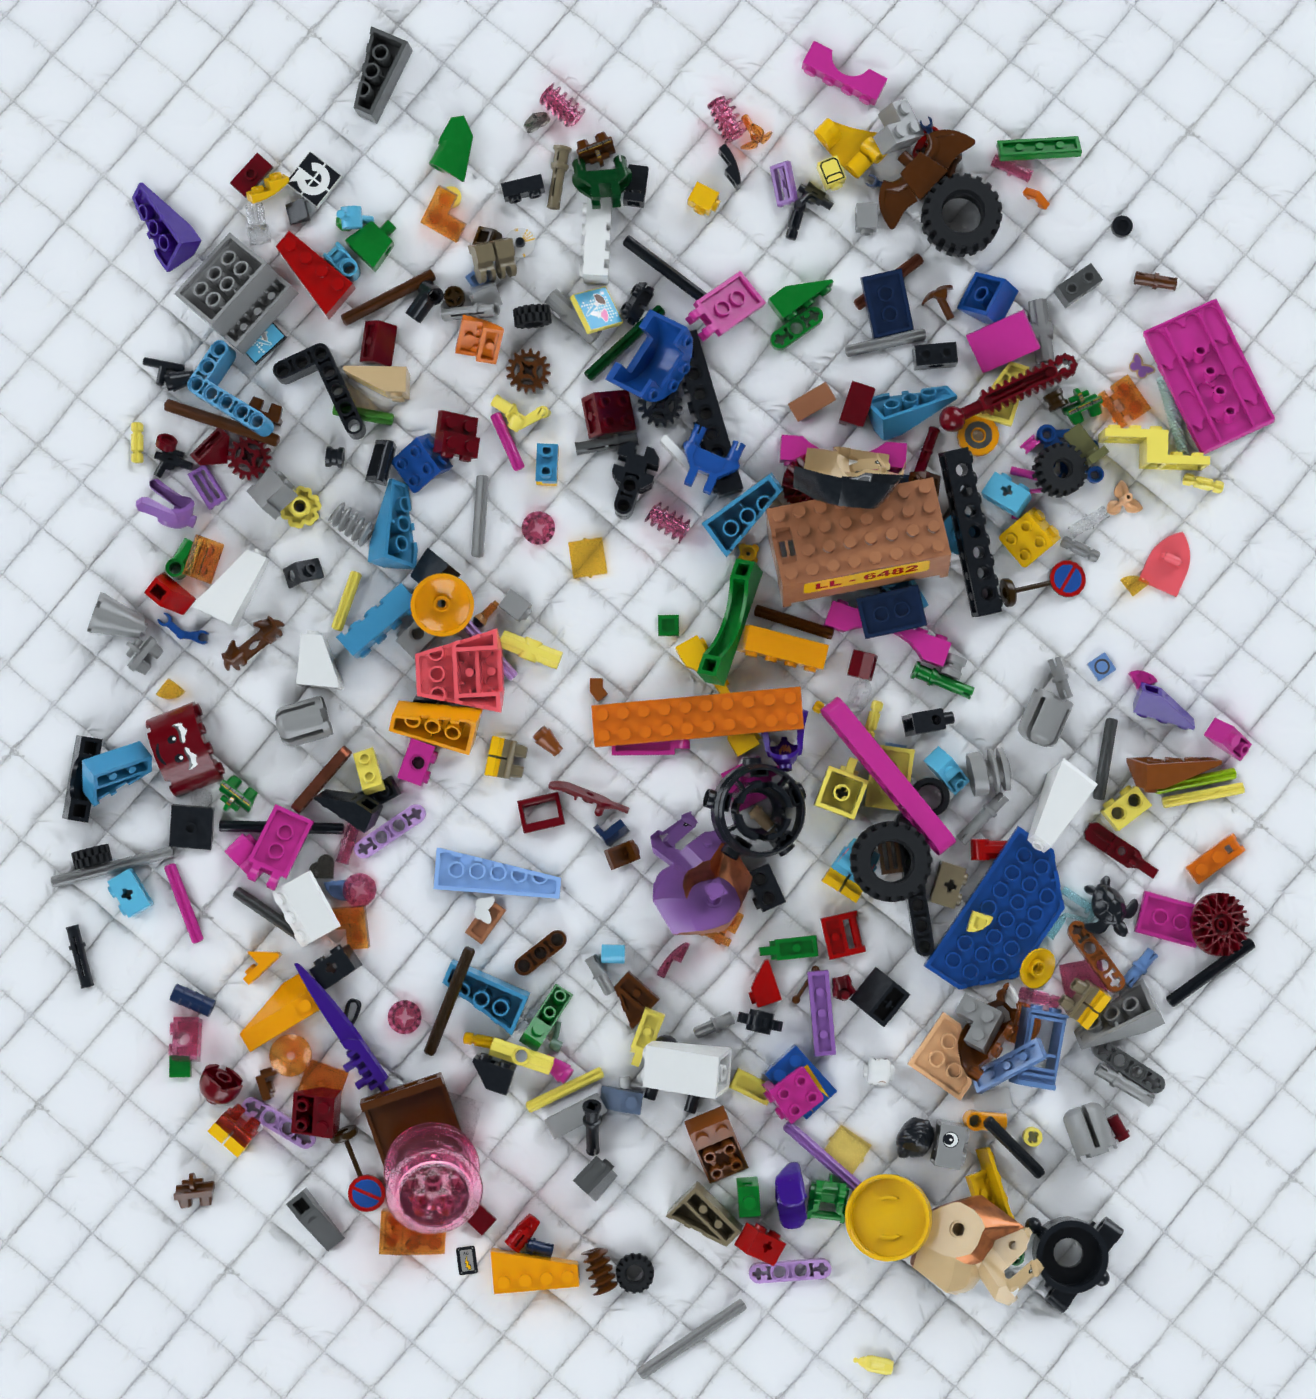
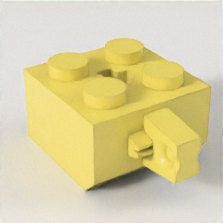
M849 757L846 767L841 765L840 769L832 766L827 767L813 804L814 806L851 820L855 819L869 781L858 777L859 772L855 770L858 759ZM843 787L845 789L843 792H846V796L838 798L836 790Z

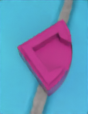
M1136 670L1128 673L1137 691L1141 682L1150 685L1158 682L1153 675L1145 671Z

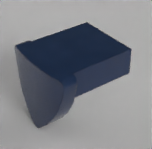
M621 819L605 831L598 824L593 827L608 847L612 846L630 831Z

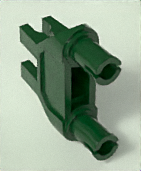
M619 155L613 159L615 169L586 171L584 159L580 158L581 165H579L578 159L572 162L574 169L572 176L573 185L580 193L591 199L592 209H601L600 200L604 197H611L613 208L621 207V194L632 180V171L627 168L625 156L621 155L622 161H620Z

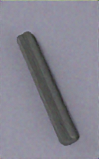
M1107 718L1105 722L1095 781L1098 785L1093 793V798L1096 800H1104L1106 795L1118 720L1114 718Z
M241 887L234 891V898L295 939L293 930L282 915Z

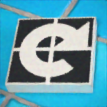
M309 151L289 176L287 186L318 209L342 180L343 176L313 152Z

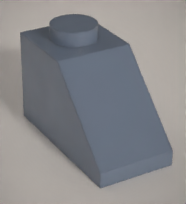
M602 1085L600 1098L606 1109L640 1115L644 1091Z

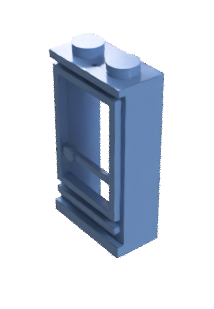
M1031 1004L1030 1008L1022 1006L1014 1049L1031 1041L1035 1018L1054 1021L1046 1067L1032 1066L1010 1078L1009 1082L1041 1089L1056 1090L1055 1081L1067 1018L1069 1019L1068 1015L1061 1014L1062 1009L1049 1007V1011L1043 1010V1006Z

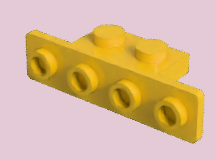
M990 1147L976 1149L982 1170L965 1176L971 1196L982 1195L1014 1219L1008 1204L1007 1194L1004 1192L1001 1183V1175L995 1164L994 1154Z

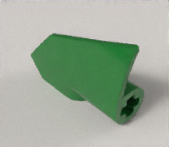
M464 115L450 118L440 136L439 146L429 162V165L442 173L447 172L461 182H465L473 141V134Z

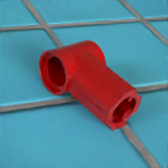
M971 839V860L995 859L1007 841Z

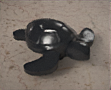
M1104 876L1100 881L1101 884H1098L1096 887L1093 885L1084 886V891L1092 895V910L1099 919L1096 923L1084 924V928L1090 933L1101 934L1107 930L1109 925H1113L1117 935L1126 937L1128 929L1123 920L1124 918H1132L1136 914L1138 909L1137 899H1132L1126 906L1120 893L1110 887L1111 881L1109 876Z

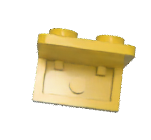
M1035 507L1025 513L999 536V540L1022 567L1030 565L1061 539L1058 530L1053 525H1050L1045 520L1044 513Z

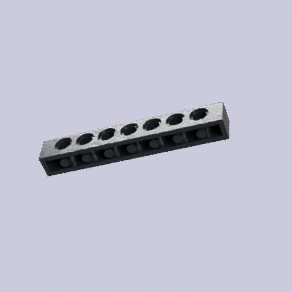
M695 329L690 331L693 337L692 352L694 357L690 361L689 372L696 370L700 376L697 379H691L687 373L683 377L684 382L681 385L684 395H689L688 409L690 415L694 414L696 422H693V426L694 424L700 425L697 434H699L702 426L707 431L712 429L717 432V437L714 439H709L704 434L700 444L701 448L711 453L713 450L719 449L723 452L724 458L727 457L731 444L699 336ZM697 390H702L706 396L703 399H697L694 393ZM702 410H709L712 416L709 419H703L700 416V412ZM737 470L730 474L726 479L717 480L713 493H718V497L721 498L742 492L743 485L739 471Z
M968 447L938 453L972 617H981L1002 612L1003 600L1001 595L998 594L997 586L999 581L997 575L994 574V557L990 554L989 550L990 537L985 531L986 518L980 506L982 498L980 493L977 492V475L972 468L973 455ZM957 465L962 467L961 476L956 472ZM962 485L965 486L967 490L965 496H963L960 492ZM966 506L971 509L969 517L965 514ZM970 527L975 529L974 537L969 535ZM975 547L979 549V556L977 558L973 555ZM979 568H982L984 572L982 578H979L977 574ZM984 588L988 592L986 599L982 597V590Z

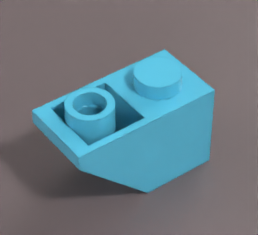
M939 746L923 760L935 776L954 795L970 782L954 759Z

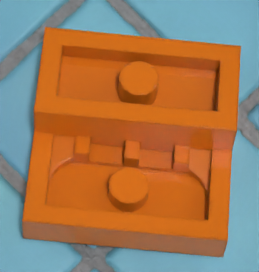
M462 315L455 353L476 356L477 362L496 364L504 328L483 319Z

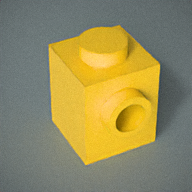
M697 181L688 198L687 205L693 207V211L697 214L709 216L712 211L716 212L721 201L718 200L719 192Z

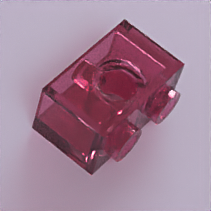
M200 1017L173 1018V1022L170 1023V1035H173L172 1044H169L168 1049L169 1056H172L171 1059L173 1061L201 1062L203 1020ZM184 1034H189V1042L181 1045V1037Z

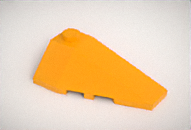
M299 974L284 982L240 1033L250 1052L320 1010Z

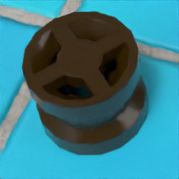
M450 286L444 292V300L449 308L460 307L465 304V295L460 287Z
M1062 388L1043 397L1044 401L1049 405L1050 413L1069 404L1068 400L1063 397Z

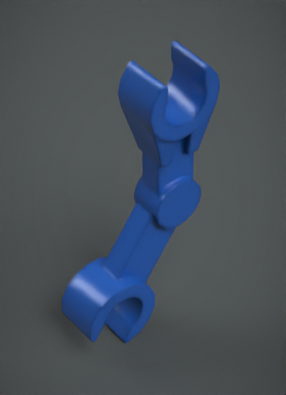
M163 613L168 617L167 623L157 619L161 626L168 627L179 639H190L202 645L208 643L207 641H200L199 638L201 634L209 635L208 632L204 630L194 632L181 630L168 613Z

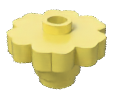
M298 486L295 491L298 496L280 513L282 519L288 520L290 527L301 529L304 524L312 526L319 519L317 511L321 509V503L317 495H312L310 488ZM302 504L304 505V510L299 512L296 510V506Z

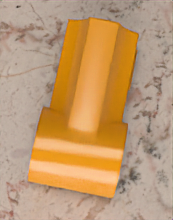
M968 1110L963 1115V1123L973 1131H988L984 1127L983 1121L991 1116L1006 1130L1007 1114ZM977 1115L978 1123L971 1126L969 1123L971 1116Z

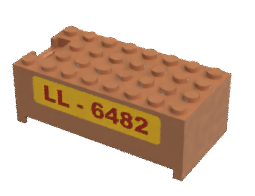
M933 477L897 484L890 496L879 507L874 509L837 506L818 500L766 509L767 535L776 569L783 608L791 606V603L937 575L940 578L948 576L951 551ZM793 540L796 554L793 556L790 554L788 541ZM785 542L788 557H782L779 543Z

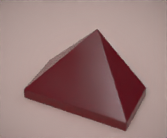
M217 428L190 456L200 466L227 464L226 456H228L230 436L224 430Z

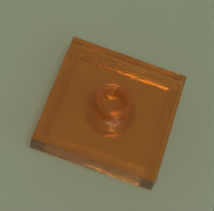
M309 1058L298 1091L325 1087L339 1089L343 1092L349 1072Z

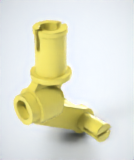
M498 394L491 402L492 407L505 414L509 422L507 427L517 433L519 429L521 430L542 418H547L551 414L550 409L546 406H540L524 416L518 412L515 403H509Z

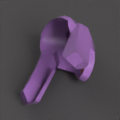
M158 478L149 481L151 489L175 507L174 509H169L149 497H141L136 501L138 511L157 517L159 523L170 528L182 529L186 526L193 528L197 520V516L192 515L195 505L194 501L190 497L181 496Z

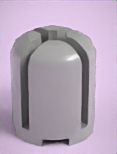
M1035 688L1019 722L1018 732L1023 738L1042 747H1052L1057 743L1074 704L1067 699L1065 702H1062L1061 698L1055 696L1050 691L1041 688L1037 690Z
M316 696L282 706L276 711L275 721L277 730L285 745L295 747L333 735L332 725L329 721L323 697Z
M1091 1102L1082 1105L1083 1113L1080 1107L1070 1109L1065 1113L1063 1122L1078 1162L1081 1161V1156L1086 1155V1158H1092L1109 1152L1108 1147L1113 1146L1114 1149L1118 1148L1104 1109L1100 1104Z

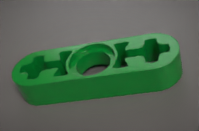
M815 306L809 307L771 335V346L775 350H784L813 330L822 322V310ZM810 312H812L813 314L818 313V321H815L814 319L810 320L807 323V325L810 327L807 328L804 321L809 319ZM794 323L801 324L802 332L794 334L791 331V325ZM787 329L789 336L783 340L784 344H776V336L783 337L786 335L784 330Z

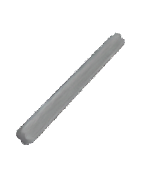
M169 846L52 876L51 884L54 888L169 859L174 857V850Z
M741 1299L737 1300L637 1369L640 1377L645 1379L745 1311V1303Z

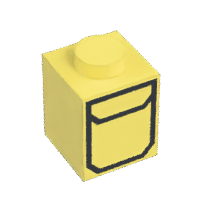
M837 155L817 163L816 169L825 191L829 189L835 191L843 187L842 184L845 183L846 177Z

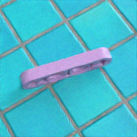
M418 804L411 805L359 840L354 846L355 854L359 858L372 856L421 823L426 817L425 808ZM412 809H420L422 811L420 813L421 818H412L410 821L413 824L409 826L408 821L403 815L406 813L407 817L413 814ZM398 819L402 820L405 824L404 829L400 832L395 831L393 828V823ZM383 831L387 834L385 843H378L376 841V834ZM371 837L373 843L378 848L374 850V846H371L367 849V855L365 853L360 854V845H368L369 843H371L368 840V838Z
M249 1097L242 1103V1111L246 1116L297 1146L308 1149L315 1144L316 1136H310L311 1143L307 1142L304 1144L302 1137L297 1136L296 1139L293 1138L295 1133L286 1134L282 1126L285 1122L292 1123V1118L259 1098ZM254 1101L256 1103L255 1107L259 1110L262 1109V1106L265 1107L261 1112L260 1118L256 1116L259 1113L258 1111H248L249 1106L247 1103ZM271 1111L275 1114L276 1119L273 1123L265 1121L264 1115L266 1112Z
M825 1258L777 1261L774 1266L766 1262H758L749 1268V1276L753 1282L759 1284L824 1279L830 1275L832 1268L829 1261ZM809 1263H813V1268L819 1267V1263H823L828 1268L824 1270L823 1274H820L819 1270H812L814 1275H810ZM798 1264H803L807 1268L806 1273L802 1276L797 1275L794 1271ZM770 1266L772 1278H767L768 1274H761V1278L758 1279L756 1275H752V1272H755L756 1268H760L761 1271H767L766 1267ZM776 1266H783L786 1270L784 1276L776 1277L773 1273Z

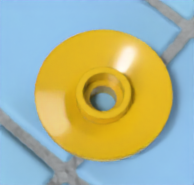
M1038 948L1031 951L1025 957L1020 968V978L1024 985L1029 988H1039L1049 981L1055 969V958L1052 952L1045 948Z

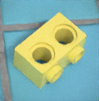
M1127 785L1119 792L1120 796L1115 800L1111 798L1103 804L1104 808L1100 812L1115 831H1120L1152 806L1137 786L1130 787ZM1132 794L1138 799L1135 806H1131L1128 802V798ZM1115 807L1121 810V816L1118 819L1112 816V810Z

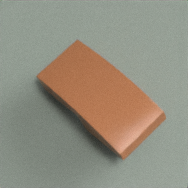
M824 382L788 403V406L799 422L832 403L836 398L827 382Z

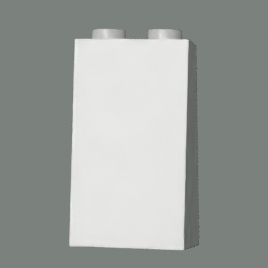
M652 1041L644 1047L642 1054L643 1059H645L644 1067L641 1071L643 1087L717 1099L729 1089L732 1048Z

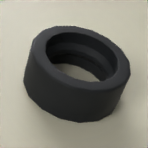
M923 778L913 785L917 792L926 785H933L940 790L942 795L941 803L932 810L936 815L942 814L950 802V793L947 786L936 778Z

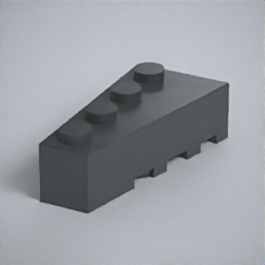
M371 26L370 39L366 47V58L362 65V76L358 84L353 108L360 117L377 124L413 50L408 41Z

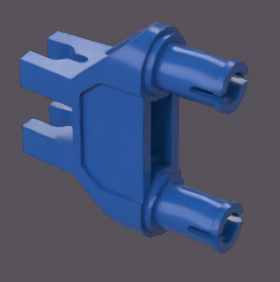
M694 424L689 440L683 443V449L690 467L684 485L692 488L699 472L708 476L703 493L711 495L717 480L739 470V459L746 445L740 443L738 450H736L739 442L733 440L727 457L723 458L701 448L700 444L707 429L702 426L699 434H697L700 425Z

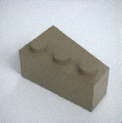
M698 1181L668 1210L666 1215L667 1218L674 1219L684 1224L685 1227L692 1228L702 1233L703 1236L726 1247L741 1233L743 1225Z

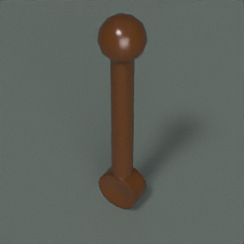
M813 966L811 971L820 970L818 966ZM808 978L798 994L792 997L794 1004L800 1002V997L808 986Z

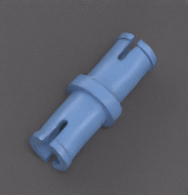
M1147 948L1142 956L1132 963V967L1124 975L1125 985L1129 988L1133 987L1142 974L1145 975L1147 973V968L1158 958V955L1152 949Z

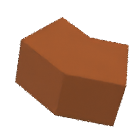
M590 678V693L597 702L606 697L608 693L603 688V678Z

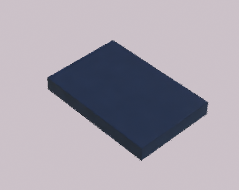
M901 268L860 278L873 339L914 330Z
M918 584L856 598L865 639L927 626Z

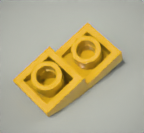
M281 172L269 174V177L264 179L265 187L263 185L254 186L251 188V191L246 192L247 200L254 204L273 196L288 184L289 177L281 174Z

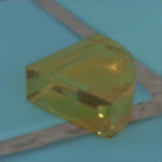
M1132 575L1120 579L1132 596L1149 585L1147 580L1139 576Z
M168 678L156 695L165 699H175L186 691Z

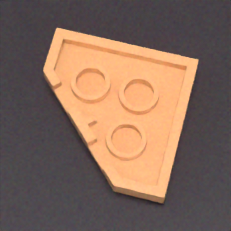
M942 1012L907 1064L961 1101L972 1084L971 1078L967 1077L961 1066L958 1052V1040L962 1027L959 1022Z

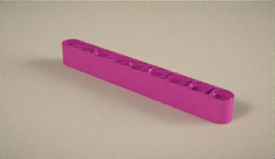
M839 697L834 698L820 709L825 720L910 824L925 837L926 843L929 844L934 853L941 855L956 843L954 836Z

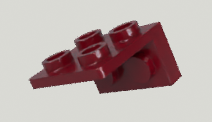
M628 391L593 392L581 399L589 439H596L607 433L636 430Z

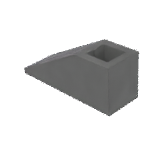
M307 1188L286 1203L299 1222L327 1251L345 1239Z

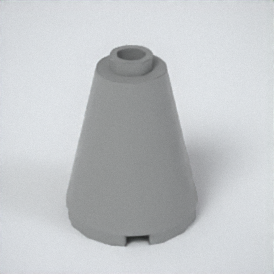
M100 592L87 632L139 638L140 634L145 635L148 623H145L146 618L107 594Z

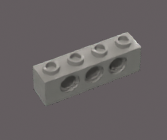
M439 600L438 606L443 607L444 600ZM412 618L411 621L413 623L408 628L403 627L396 636L398 638L395 641L415 659V654L423 652L438 636L424 631V636L421 639H414L413 632L420 627Z

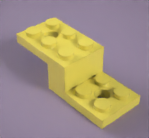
M1108 425V428L1103 429L1098 434V443L1139 444V469L1202 471L1210 465V456H1204V453L1201 452L1191 453V456L1183 455V452H1170V455H1168L1169 430H1162V426H1150V429H1141L1139 425H1131L1129 428H1120V425Z

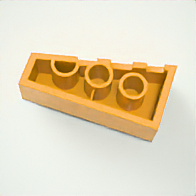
M398 701L391 717L389 731L469 755L476 740L483 709Z
M493 1247L491 1249L494 1294L579 1287L580 1285L578 1261L556 1257L550 1258L537 1254L517 1253L512 1250L508 1251Z

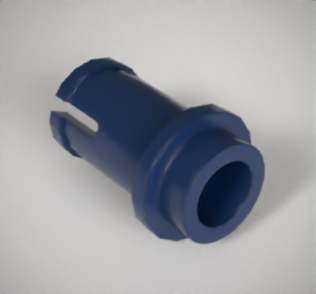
M533 1238V1240L529 1239L526 1252H530V1255L535 1253L551 1258L554 1244L536 1241V1238Z

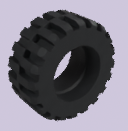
M959 173L952 174L951 178L947 176L942 178L940 183H936L931 191L928 192L921 210L922 230L924 234L928 235V242L930 244L934 243L936 245L935 249L939 252L944 250L948 256L957 254L958 257H964L965 254L972 256L977 251L984 250L994 239L1002 221V203L998 202L999 195L997 191L993 192L991 190L992 185L989 182L986 184L981 182L983 178L979 176L976 179L971 178L969 173H965L964 176H960ZM962 198L972 202L978 208L981 216L977 228L965 233L949 228L942 217L943 207L948 201Z
M885 821L874 824L862 832L852 846L853 849L849 860L851 862L850 870L853 874V879L864 893L874 899L885 902L907 900L920 892L919 890L928 882V876L931 875L933 858L930 854V846L917 829L906 823ZM888 841L903 845L909 852L911 859L907 874L902 879L894 882L880 879L874 873L871 866V857L876 847Z

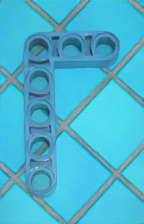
M222 340L215 341L187 382L188 390L263 437L269 436L274 430V424L268 417L218 387L235 361L236 351Z

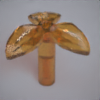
M748 114L741 117L751 138V142L742 145L741 149H755L758 147V143L764 144L770 139L773 134L772 131L764 135V130L754 124Z

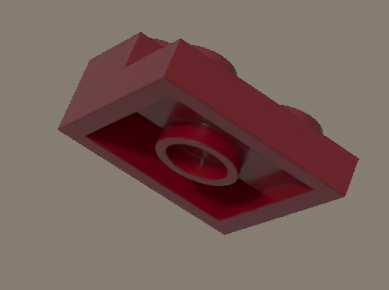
M439 410L433 452L441 453L443 458L452 459L453 456L459 457V461L471 462V459H478L480 438L476 437L478 418Z

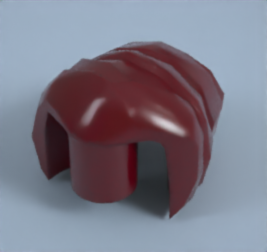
M849 974L832 978L834 998L847 1001L856 992Z

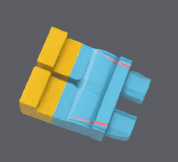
M854 838L847 847H843L821 881L839 891L849 874L850 876L839 892L857 903L863 891L855 883L850 870V854L853 849L852 846L857 840ZM875 851L871 857V866L874 872L877 869L876 864L880 857V854Z

